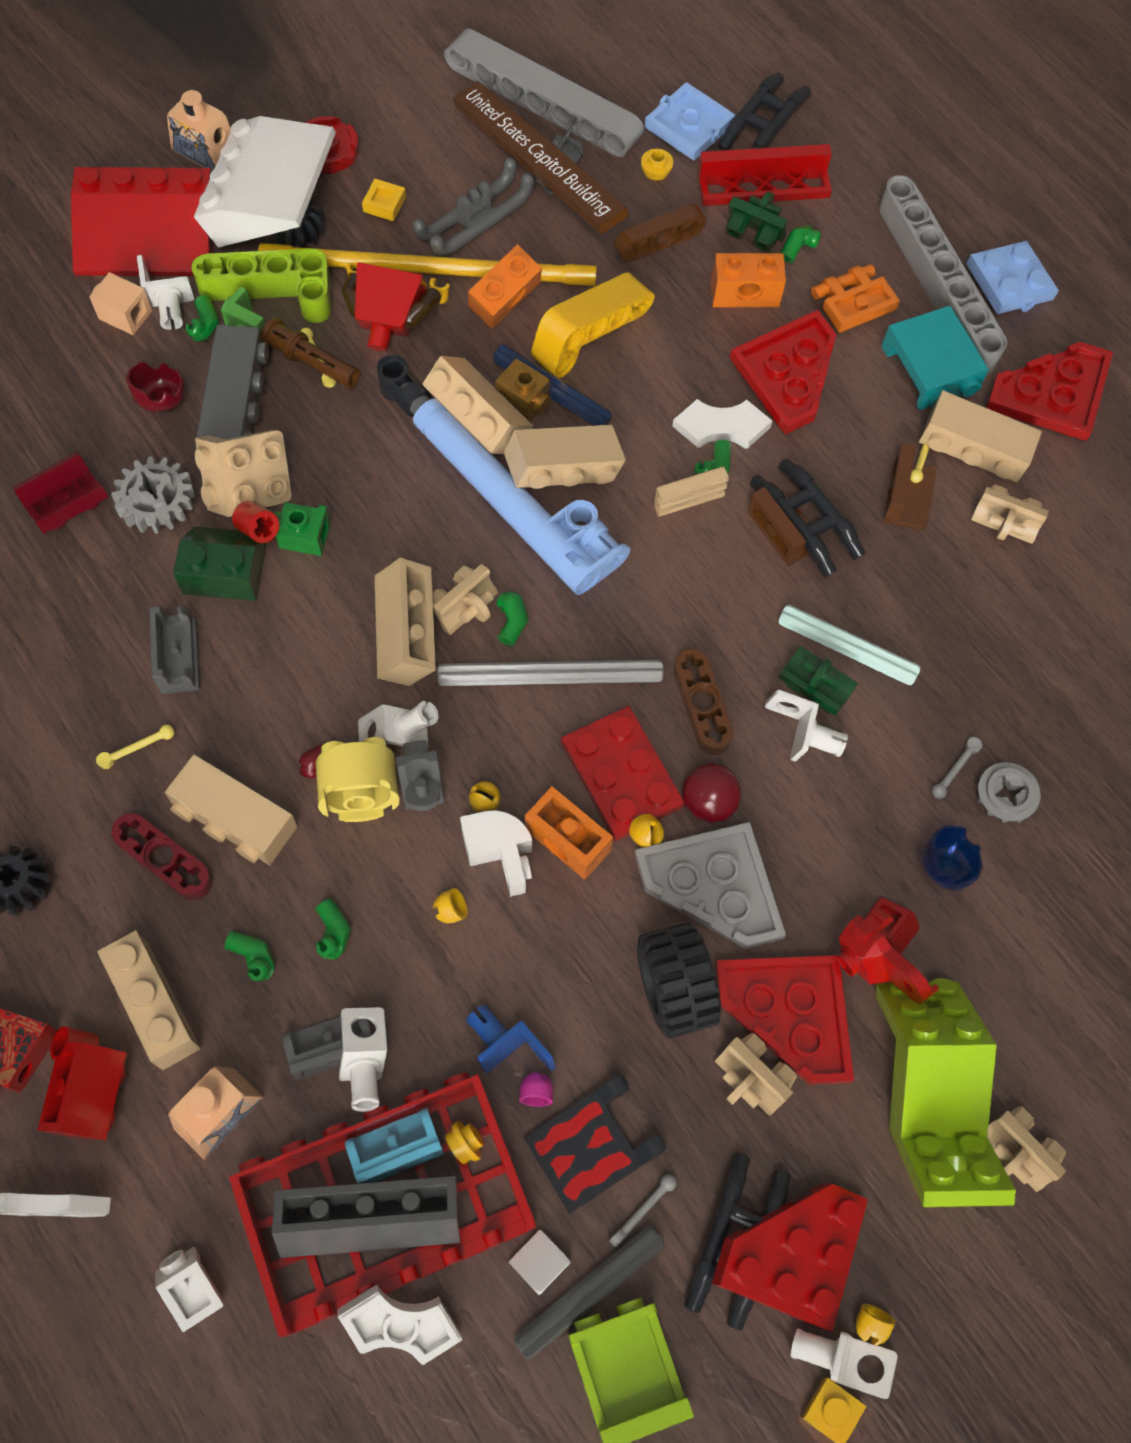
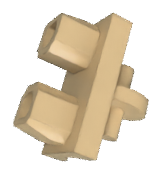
M995 484L991 488L986 487L971 520L998 530L996 538L1004 541L1007 535H1011L1033 544L1049 511L1042 508L1040 501L1030 497L1023 499V501L1009 496L1006 488Z
M480 564L475 570L464 565L454 574L453 581L455 587L447 593L443 589H436L432 593L433 612L436 614L443 631L449 635L454 633L464 623H468L473 617L481 622H485L490 618L491 614L487 605L494 600V596L498 594V591L490 579L489 569L484 565Z
M751 1033L741 1040L736 1037L715 1060L726 1072L723 1079L734 1089L727 1100L733 1105L742 1097L753 1109L758 1104L771 1116L794 1093L790 1088L797 1075L787 1064L781 1062L770 1070L759 1059L767 1048L765 1043L755 1033Z
M1019 1106L1011 1112L1007 1110L991 1121L988 1125L987 1137L998 1158L1002 1161L1008 1176L1013 1173L1023 1184L1028 1183L1038 1192L1050 1182L1059 1180L1066 1172L1061 1165L1066 1151L1056 1140L1048 1137L1039 1143L1029 1133V1130L1035 1125L1034 1118L1022 1106Z

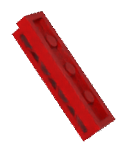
M830 144L701 152L697 179L702 206L729 205L733 196L749 202L752 195L762 199L767 191L775 194L773 202L830 198L832 193L828 176V167L832 156ZM819 178L821 187H810L803 182L805 179ZM774 181H784L790 186L787 189H778L771 184ZM742 183H752L758 188L755 191H746L739 186ZM708 185H720L726 190L723 193L709 194Z

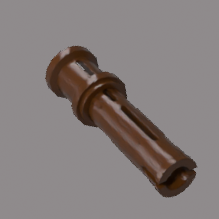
M277 317L269 319L264 325L261 337L263 342L268 343V348L274 347L281 351L289 361H302L318 372L344 385L349 390L357 384L360 377V370L358 368L352 367L331 353L312 344L304 332L291 330L284 326L283 321Z

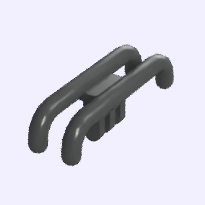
M508 157L504 160L501 175L494 182L488 185L483 180L477 184V189L474 187L469 189L467 197L462 194L456 199L457 207L427 227L422 219H416L412 225L414 234L423 241L430 240V247L434 254L440 257L449 256L520 208L530 197L534 187V176L531 173H524L517 192L493 209L491 207V199L502 193L510 185L516 174V160ZM458 222L465 227L464 230L444 243L442 237L439 236Z

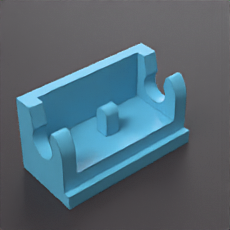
M427 1108L344 1142L357 1184L376 1183L444 1155Z

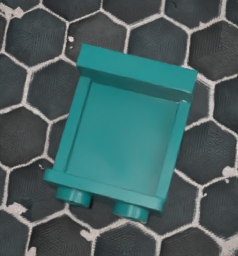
M951 306L889 325L881 346L887 357L898 354L919 390L920 395L916 402L919 410L933 407L942 390L958 397L963 396L964 398L974 395L981 389L982 383L989 371Z

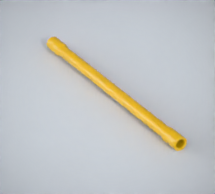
M260 243L258 251L307 248ZM318 249L325 254L328 267L346 268L348 264H352L353 269H357V263L360 262L411 273L484 277L499 262L493 260ZM538 264L542 268L540 281L595 287L597 266Z

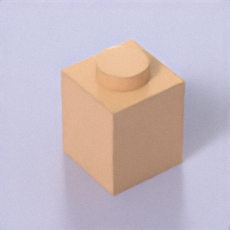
M110 272L101 283L95 286L90 295V300L98 319L131 335H134L152 312L144 288Z

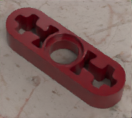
M134 813L122 815L114 822L111 835L119 848L176 893L187 900H198L208 894L212 887V876L206 866L150 822ZM127 828L137 829L147 843L142 847L135 839L131 837L127 839L124 833ZM161 847L172 849L173 856L168 864L160 867L152 864L151 857L155 850ZM182 866L192 876L198 873L197 877L201 882L196 887L192 884L186 887V881L176 871Z

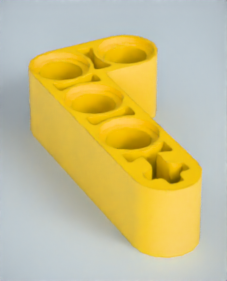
M627 272L553 306L544 314L539 323L531 349V357L557 378L564 377L575 365L581 346L644 315L654 301V293L631 273Z

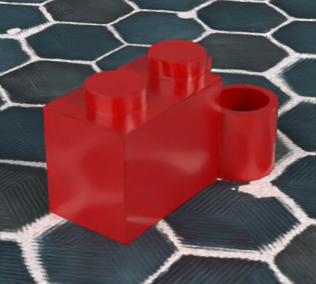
M67 1026L60 1027L51 1042L50 1056L55 1062L37 1131L81 1140L106 1141L108 1131L115 1120L114 1105L118 1088L125 1077L124 1062L127 1052L99 1046V1037L95 1033Z

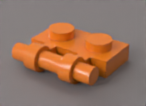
M872 264L864 267L854 266L848 269L846 274L836 278L835 276L827 277L821 280V284L811 288V294L815 300L823 297L827 298L824 300L822 309L839 333L895 311L899 306V298L883 276L872 281L870 280L876 274ZM847 287H852V289H849L847 291L844 290Z

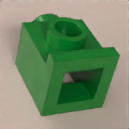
M284 502L282 512H274L279 521V530L276 535L279 548L322 556L331 527L327 506L319 505V508Z

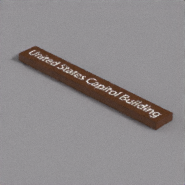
M479 81L453 97L457 109L601 235L629 216L627 207Z

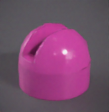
M538 1072L527 1074L520 1085L519 1102L532 1107L552 1105L554 1089L550 1078L546 1074L540 1075Z

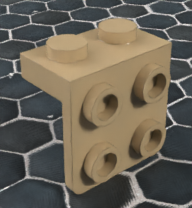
M268 430L227 440L210 435L195 438L197 447L195 461L201 470L203 482L201 497L208 511L230 517L233 515L235 508L244 501H253L266 508L288 502L291 499L292 494L284 439L280 431Z

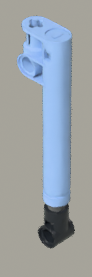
M391 354L382 357L378 361L377 375L382 396L387 400L394 401L408 416H414L413 423L422 434H425L426 438L576 595H581L591 589L627 559L631 551L630 547L625 543L619 545L609 535L608 527L598 518L597 509L592 503L585 500H576L554 516H551L525 488H516L511 473L436 398L431 399L430 392L409 371L408 363L403 357ZM582 521L587 524L580 526L576 525L575 522Z

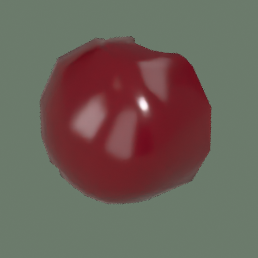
M140 361L128 370L126 376L133 400L146 411L162 412L173 409L184 398L186 384L180 371L169 367L165 362H162L159 367L153 368L146 361Z
M709 763L697 766L685 778L682 787V799L687 810L695 819L710 824L727 820L737 811L741 802V787L735 774L726 766Z

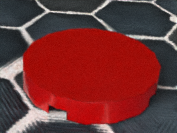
M320 116L305 122L333 127L336 132L320 174H333L345 170L354 163L359 154V140L351 124L348 123L346 125L341 122L340 118L334 116Z

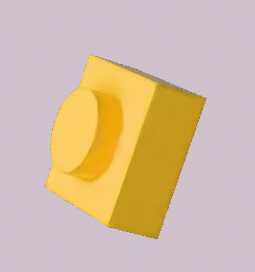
M374 179L362 201L363 212L394 221L406 199V189Z
M824 1377L801 1418L832 1442L846 1443L867 1406L828 1377Z

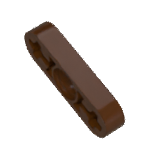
M690 204L622 231L615 239L614 247L625 262H632L697 236L705 228L707 220L697 205Z
M685 649L676 658L674 676L699 748L707 754L718 755L728 749L733 737V728L708 657L698 649ZM686 662H691L695 667L699 666L696 674L698 683L692 685L694 678L690 669H685ZM705 693L713 699L714 705L709 709H699L693 704L692 698L696 694ZM713 717L712 725L717 734L723 733L720 742H715L713 737H706L710 730L708 720Z

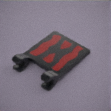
M621 1075L615 1076L600 1088L524 1137L569 1214L663 1153L666 1149V1144L661 1136L654 1135L633 1150L608 1111L606 1105L618 1099L629 1090L627 1082Z

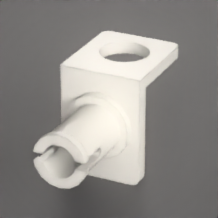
M137 255L141 287L145 289L150 306H159L161 327L172 330L170 319L172 318L174 319L175 329L180 328L183 325V319L179 303L194 301V294L188 277L150 281L143 255Z
M777 690L766 701L765 708L799 720L790 760L796 762L808 751L809 746L840 757L847 744L842 742V740L847 741V733H841L817 724L818 703ZM779 702L792 703L797 707H786Z
M422 701L411 710L382 704L358 720L359 742H363L368 738L369 727L375 721L376 733L374 737L382 738L388 744L403 746L406 742L426 740L428 746L427 727L437 722L438 711L431 702L426 704V701Z
M380 1007L345 1008L341 1011L343 1051L339 1069V1080L351 1081L352 1109L361 1112L371 1111L379 1106L377 1080L382 1078L387 1054L384 1009ZM358 1019H368L375 1025L376 1031L370 1037L361 1038L352 1032L351 1025Z
M800 1328L796 1330L791 1349V1358H798L829 1369L831 1380L838 1384L882 1399H888L890 1396L898 1359L897 1353L892 1350L855 1339L850 1334L842 1331L837 1341L805 1332ZM866 1355H875L883 1362L884 1375L877 1383H867L859 1376L858 1363Z

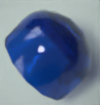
M945 825L936 830L922 851V866L927 875L942 888L952 891L964 890L974 884L979 879L983 869L980 854L981 846L971 843L966 837L967 829L961 826Z

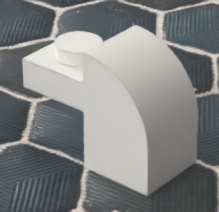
M484 811L460 817L461 830L470 866L501 859L510 897L526 893L525 880L532 879L527 855L519 857V855L532 852V838L526 826L516 817L501 811Z

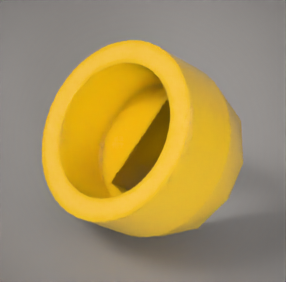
M482 781L472 787L469 793V803L474 812L496 811L499 808L501 802L500 791L492 782ZM481 790L493 796L494 799L493 801H491L489 798L477 792Z
M643 814L633 820L630 825L629 834L638 846L644 848L660 844L664 838V829L662 824L653 815Z
M452 888L442 892L434 900L433 909L438 908L439 914L435 917L441 922L450 924L467 917V904L464 896L458 889Z
M862 1304L857 1315L856 1331L863 1341H867L871 1336V1344L880 1345L890 1337L896 1321L884 1310L870 1304Z

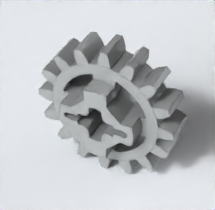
M151 456L148 457L146 465H141L136 460L134 461L135 469L133 471L125 468L121 470L125 479L114 480L117 491L112 492L111 496L116 504L114 507L119 517H123L128 527L136 524L139 531L144 533L148 526H152L155 534H158L161 525H166L172 530L174 529L173 520L178 519L183 522L186 520L183 510H193L194 506L191 498L196 497L188 472L184 473L179 463L171 466L168 458L164 457L159 464H155ZM150 491H153L155 496L157 495L158 499H155L154 496L150 494Z

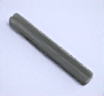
M651 1226L644 1228L515 1336L514 1342L523 1356L528 1360L535 1357L573 1325L574 1322L579 1320L660 1252L665 1244L658 1232Z

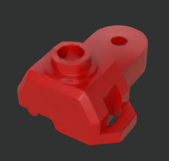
M883 909L872 912V915L866 919H863L860 915L851 919L839 935L841 954L837 956L840 966L849 976L853 977L855 974H858L870 985L890 981L917 1004H922L938 992L939 986L935 984L930 987L922 973L893 949L885 936L880 933L882 929L894 921L893 917Z

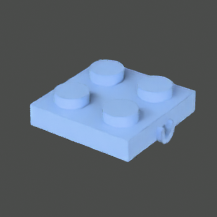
M686 82L670 97L667 94L662 97L659 106L645 118V128L694 161L700 156L701 152L707 150L716 140L721 138L735 114Z
M1027 241L971 254L966 263L996 314L1020 308L1022 312H1027L1035 304L1053 300L1059 291Z

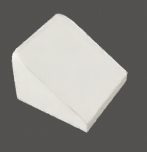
M539 1230L516 1253L509 1263L530 1287L540 1295L571 1261Z

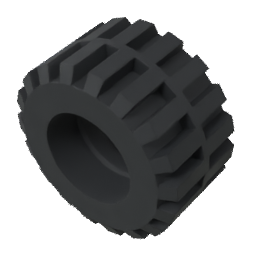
M690 922L639 935L637 958L640 974L651 1012L661 1032L668 1039L718 1025L721 1016L719 987L710 955L696 928Z

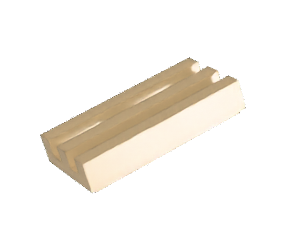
M720 467L658 486L654 502V508L658 517L724 497V489L727 488L726 482L729 480L725 468Z

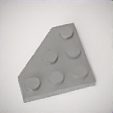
M750 822L635 850L634 857L643 888L649 895L744 949L785 938L786 933Z

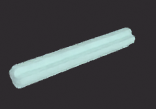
M786 605L780 615V625L907 685H912L920 672L918 664L794 606Z

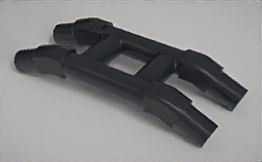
M775 73L765 78L741 111L730 121L725 134L718 144L719 149L722 151L730 150L746 125L760 132L753 143L752 149L768 148L792 114L804 104V101L810 98V88L803 86L800 89H796L785 101L772 94L783 84V75ZM761 105L778 112L771 121L755 114Z
M789 459L782 460L779 465V470L787 475L790 481L800 489V491L788 498H785L784 493L772 482H768L760 475L752 478L750 482L751 487L756 491L765 487L806 540L805 549L810 554L813 562H816L824 577L837 571L829 556V551L819 538L820 534L832 527L853 560L866 554L852 524L841 515L813 481L814 478L803 467L794 464ZM812 501L823 516L807 525L795 510Z
M742 1153L734 1154L701 1259L684 1303L687 1309L695 1313L701 1312L706 1296L711 1288L723 1243L728 1235L731 1223L735 1222L750 1228L762 1221L761 1218L785 1205L791 1175L787 1171L779 1169L774 1171L770 1190L762 1211L763 1214L738 1205L746 1181L750 1158ZM735 1294L734 1302L726 1321L728 1326L736 1330H743L754 1301Z

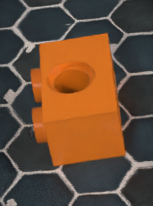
M517 244L468 291V306L491 329L495 328L540 284L542 268Z
M715 253L711 275L712 307H780L786 283L784 254Z
M553 786L525 814V826L530 835L584 880L589 877L611 852L613 836Z

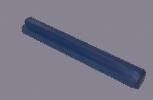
M500 345L494 352V362L504 369H507L517 358L550 379L551 399L590 424L600 426L610 423L612 419L610 410L507 345Z

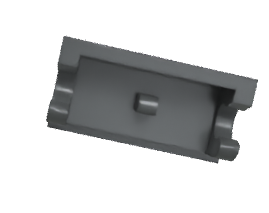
M160 606L150 607L152 678L161 694L200 690L196 619H191L187 609L181 606L177 607V615L175 616L166 615L165 610Z
M341 1017L295 1032L291 1031L281 1034L290 1074L296 1080L340 1066L343 1051ZM358 1019L351 1025L352 1032L358 1037L367 1038L373 1035L368 1019Z

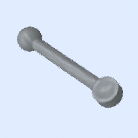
M971 737L965 744L966 750L942 782L932 787L931 793L934 798L942 799L946 796V788L969 757L980 751L982 742L979 738Z
M665 1174L661 1177L660 1186L609 1240L614 1247L626 1237L666 1191H673L676 1188L677 1180L675 1176Z

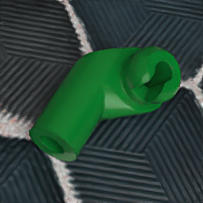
M812 225L794 228L780 252L784 254V261L794 263L801 247H805V245L810 248H816L822 236L820 230L813 229Z
M201 295L194 301L199 318L191 319L193 325L186 324V333L197 342L209 339L216 326L219 325V318L211 298L207 295Z
M727 440L715 441L713 460H704L703 465L699 461L694 467V474L697 475L720 467H724L728 474L730 471L731 443Z
M510 591L508 593H501L497 598V607H501V612H505L507 622L497 638L504 645L513 647L527 625L529 618L523 598L518 593Z
M330 898L321 902L315 909L326 925L322 940L317 941L316 951L320 957L334 960L344 953L351 933V926L334 900Z
M231 930L226 938L224 949L245 956L249 969L247 974L251 980L255 982L268 980L275 968V962L268 943L264 940Z

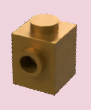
M517 358L495 381V389L529 422L537 414H543L551 402L550 379Z

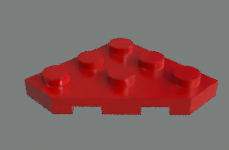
M819 310L732 349L730 353V360L785 435L813 422L817 414L837 335Z
M1077 342L1068 346L1065 351L1053 356L1050 353L1027 362L1025 367L1015 371L1006 370L997 374L993 382L986 408L1020 421L1087 441L1092 434L1113 352L1083 342Z
M838 955L716 960L715 974L720 992L721 1008L747 1031L755 1033L765 1043V1046L782 1062L787 1064L799 1077L809 1085L845 1084L854 1081L841 966L837 960Z
M822 1183L810 1190V1194L794 1203H786L762 1217V1221L744 1231L739 1230L726 1237L711 1284L822 1330L833 1332L868 1199L833 1183Z

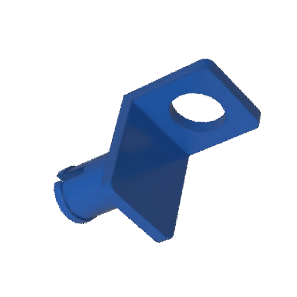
M486 1004L477 1008L480 1012V1017L485 1023L480 1020L474 1011L468 1016L466 1023L473 1028L488 1046L477 1057L481 1068L486 1074L525 1042L551 1072L556 1068L552 1055L522 1020L510 1030H507Z

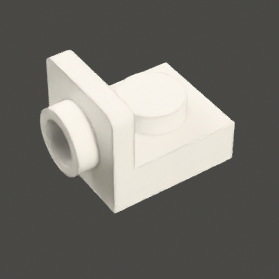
M192 1247L186 1252L183 1250L175 1251L160 1263L159 1269L155 1272V1288L182 1332H185L224 1306L223 1298L200 1262V1254L196 1247Z

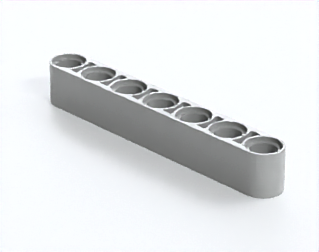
M465 29L444 51L447 64L457 73L474 82L479 81L487 89L567 131L572 126V134L614 156L623 157L643 135V124L633 113L472 29Z
M896 175L891 177L887 181L879 206L882 218L935 310L951 306L989 369L987 374L993 372L1007 347L1006 336L916 184L907 176Z

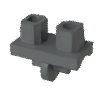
M426 740L404 743V756L396 757L405 810L428 811L436 805L444 804L437 752H428Z

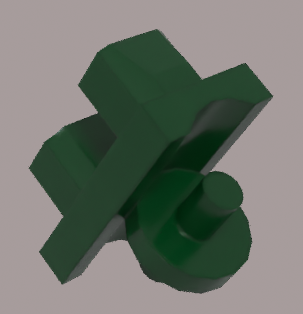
M767 191L762 199L752 195L749 202L733 196L729 203L730 216L726 225L727 235L736 239H742L748 227L758 232L753 240V245L767 253L770 252L777 241L783 242L787 235V231H785L787 220L779 216L782 208L773 204L775 194Z
M802 646L798 648L778 677L786 683L787 687L796 693L800 692L815 703H818L819 708L835 716L858 685L856 681L832 666L834 661L828 657L823 661Z

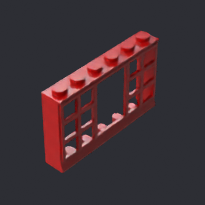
M468 1072L455 1075L444 1081L445 1088L431 1094H429L428 1089L416 1091L404 1098L405 1104L389 1111L388 1106L385 1105L363 1114V1122L348 1127L346 1122L331 1126L322 1131V1139L309 1144L306 1143L305 1139L292 1142L280 1149L282 1155L266 1162L263 1156L251 1159L238 1166L239 1173L229 1176L279 1338L288 1337L338 1315L337 1309L375 1285H378L387 1294L536 1229V1223L478 1074L469 1077ZM474 1096L477 1097L487 1126L479 1128L477 1131L482 1138L491 1134L502 1165L472 1177L467 1163L462 1164L456 1158L464 1181L457 1183V1191L460 1193L468 1190L479 1220L460 1229V1243L419 1246L368 1269L364 1267L360 1252H349L356 1274L326 1287L315 1255L287 1257L271 1261L262 1230L273 1226V1215L260 1221L258 1220L249 1192L250 1189L280 1178L283 1190L293 1189L289 1173L318 1161L327 1186H337L327 1157L346 1150L344 1143L346 1140L418 1113L425 1108L428 1109L430 1115L439 1112L447 1134L452 1130V1122L446 1108ZM447 1142L441 1144L443 1153L451 1151ZM423 1163L415 1166L419 1179L428 1178ZM506 1173L517 1204L487 1217L476 1186ZM306 1258L316 1291L285 1304L275 1271Z

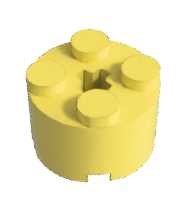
M371 737L363 742L345 744L340 741H331L322 746V753L316 760L318 808L323 815L329 817L328 811L337 813L340 821L362 822L384 816L383 809L392 805L393 810L397 808L400 799L396 757L393 751L386 747L384 739Z

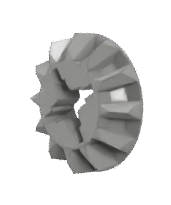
M1002 762L990 766L984 771L976 786L979 793L978 803L984 805L988 811V816H996L1002 819L1003 823L1009 821H1018L1020 823L1036 811L1041 799L1040 787L1035 777L1027 769L1015 763ZM1003 785H1005L1007 790H1020L1012 798V802L1007 797L1001 798L996 796L1003 789Z

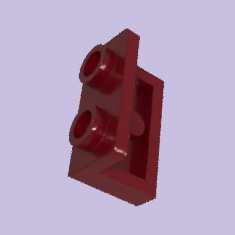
M78 452L70 454L13 487L15 494L29 516L43 534L50 530L61 528L69 519L83 511H90L96 508L101 501L108 498L103 486L89 471Z

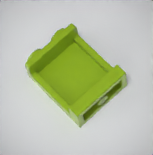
M642 1297L616 1306L619 1316L602 1322L598 1313L574 1322L577 1332L568 1335L602 1443H629L694 1417L688 1398L684 1396L656 1314L658 1311L655 1303L644 1306Z

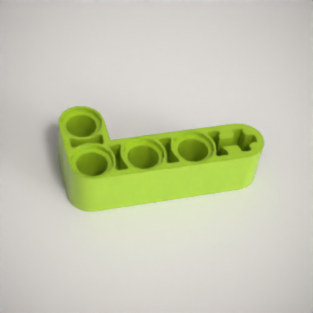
M318 249L210 253L198 256L192 263V272L199 294L209 296L211 301L226 300L239 287H243L248 290L250 299L298 297L302 316L311 323L323 322L331 315V281L325 254Z

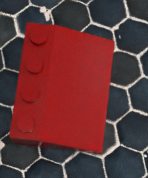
M74 167L71 188L74 275L107 276L110 272L116 276H139L137 255H143L149 276H194L191 267L193 261L200 255L213 253V240L194 218L200 203L199 199L209 183L211 169Z

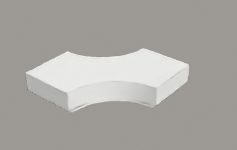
M697 399L673 420L672 427L697 448L712 441L727 440L737 443L746 449L771 428L772 420L748 400L737 406L717 408L704 404Z
M0 1193V1214L83 1218L102 1217L109 1214L111 1198L73 1194Z
M375 1285L337 1309L339 1320L360 1354H365L377 1348L393 1347L409 1352L424 1365L462 1341L461 1332L439 1296L424 1303H402L390 1298L378 1285Z

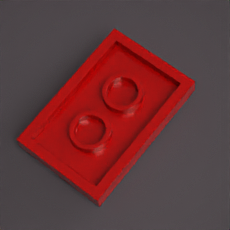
M630 706L561 737L563 749L610 835L613 836L614 842L629 835L630 825L638 816L650 814L657 820H660L684 807L685 803Z

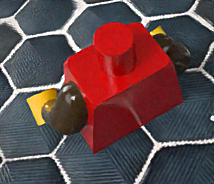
M360 262L357 263V271L353 270L352 264L346 266L348 276L344 283L342 294L350 315L355 318L361 328L370 330L367 347L373 350L386 352L391 334L407 337L411 329L417 328L438 304L447 302L449 298L450 284L446 283V286L442 288L436 287V278L430 279L429 289H427V284L421 274Z

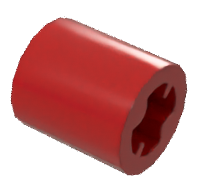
M244 501L233 512L232 522L234 527L255 542L267 543L273 540L278 533L279 521L277 516L256 502Z

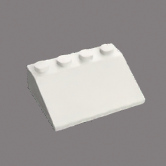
M264 116L236 121L230 128L229 137L225 146L220 151L216 167L211 172L209 183L199 199L200 203L194 218L218 248L300 227L336 134L335 130L329 126Z

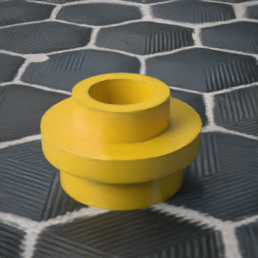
M650 149L641 158V168L647 178L655 181L663 180L672 171L673 157L663 149Z
M456 1121L451 1126L452 1130L445 1135L448 1146L462 1164H466L470 1160L477 1162L482 1158L480 1148L484 1146L481 1135L471 1123L465 1126L462 1122Z

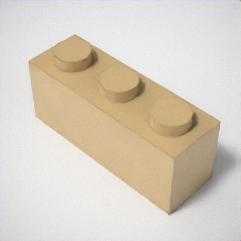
M440 356L422 384L491 454H504V450L514 430L532 429L533 427L465 358Z
M942 390L930 412L919 443H926L934 451L946 453L962 460L968 465L980 467L996 474L1000 478L1009 479L1017 483L1031 464L1042 431Z
M613 425L514 430L504 450V455L516 488L531 487L539 489L554 485L569 487L582 483L606 484L615 479L626 461Z
M398 558L375 575L377 679L410 686L436 670L431 567Z
M194 754L164 792L172 803L170 810L186 822L190 823L194 818L204 824L203 831L218 842L223 843L225 839L237 845L235 850L252 863H256L260 859L266 864L271 865L297 829V824L291 813Z
M136 930L97 951L151 1063L161 1070H165L201 1049L149 943Z

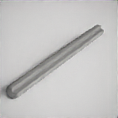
M659 659L441 663L437 668V680L440 686L660 682L664 674L663 663Z

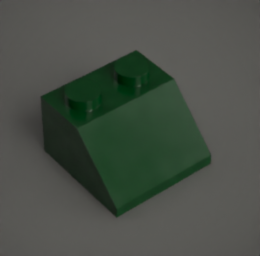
M194 526L179 541L173 575L183 595L256 601L267 543L255 542L238 530Z

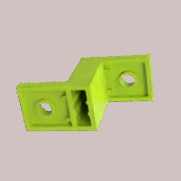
M944 978L928 982L930 987L935 984L938 985L939 990L922 1004L915 1003L892 982L877 983L876 999L896 1038L889 1130L922 1206H1014L1016 1189L987 1137L997 1047L993 1037L959 982Z

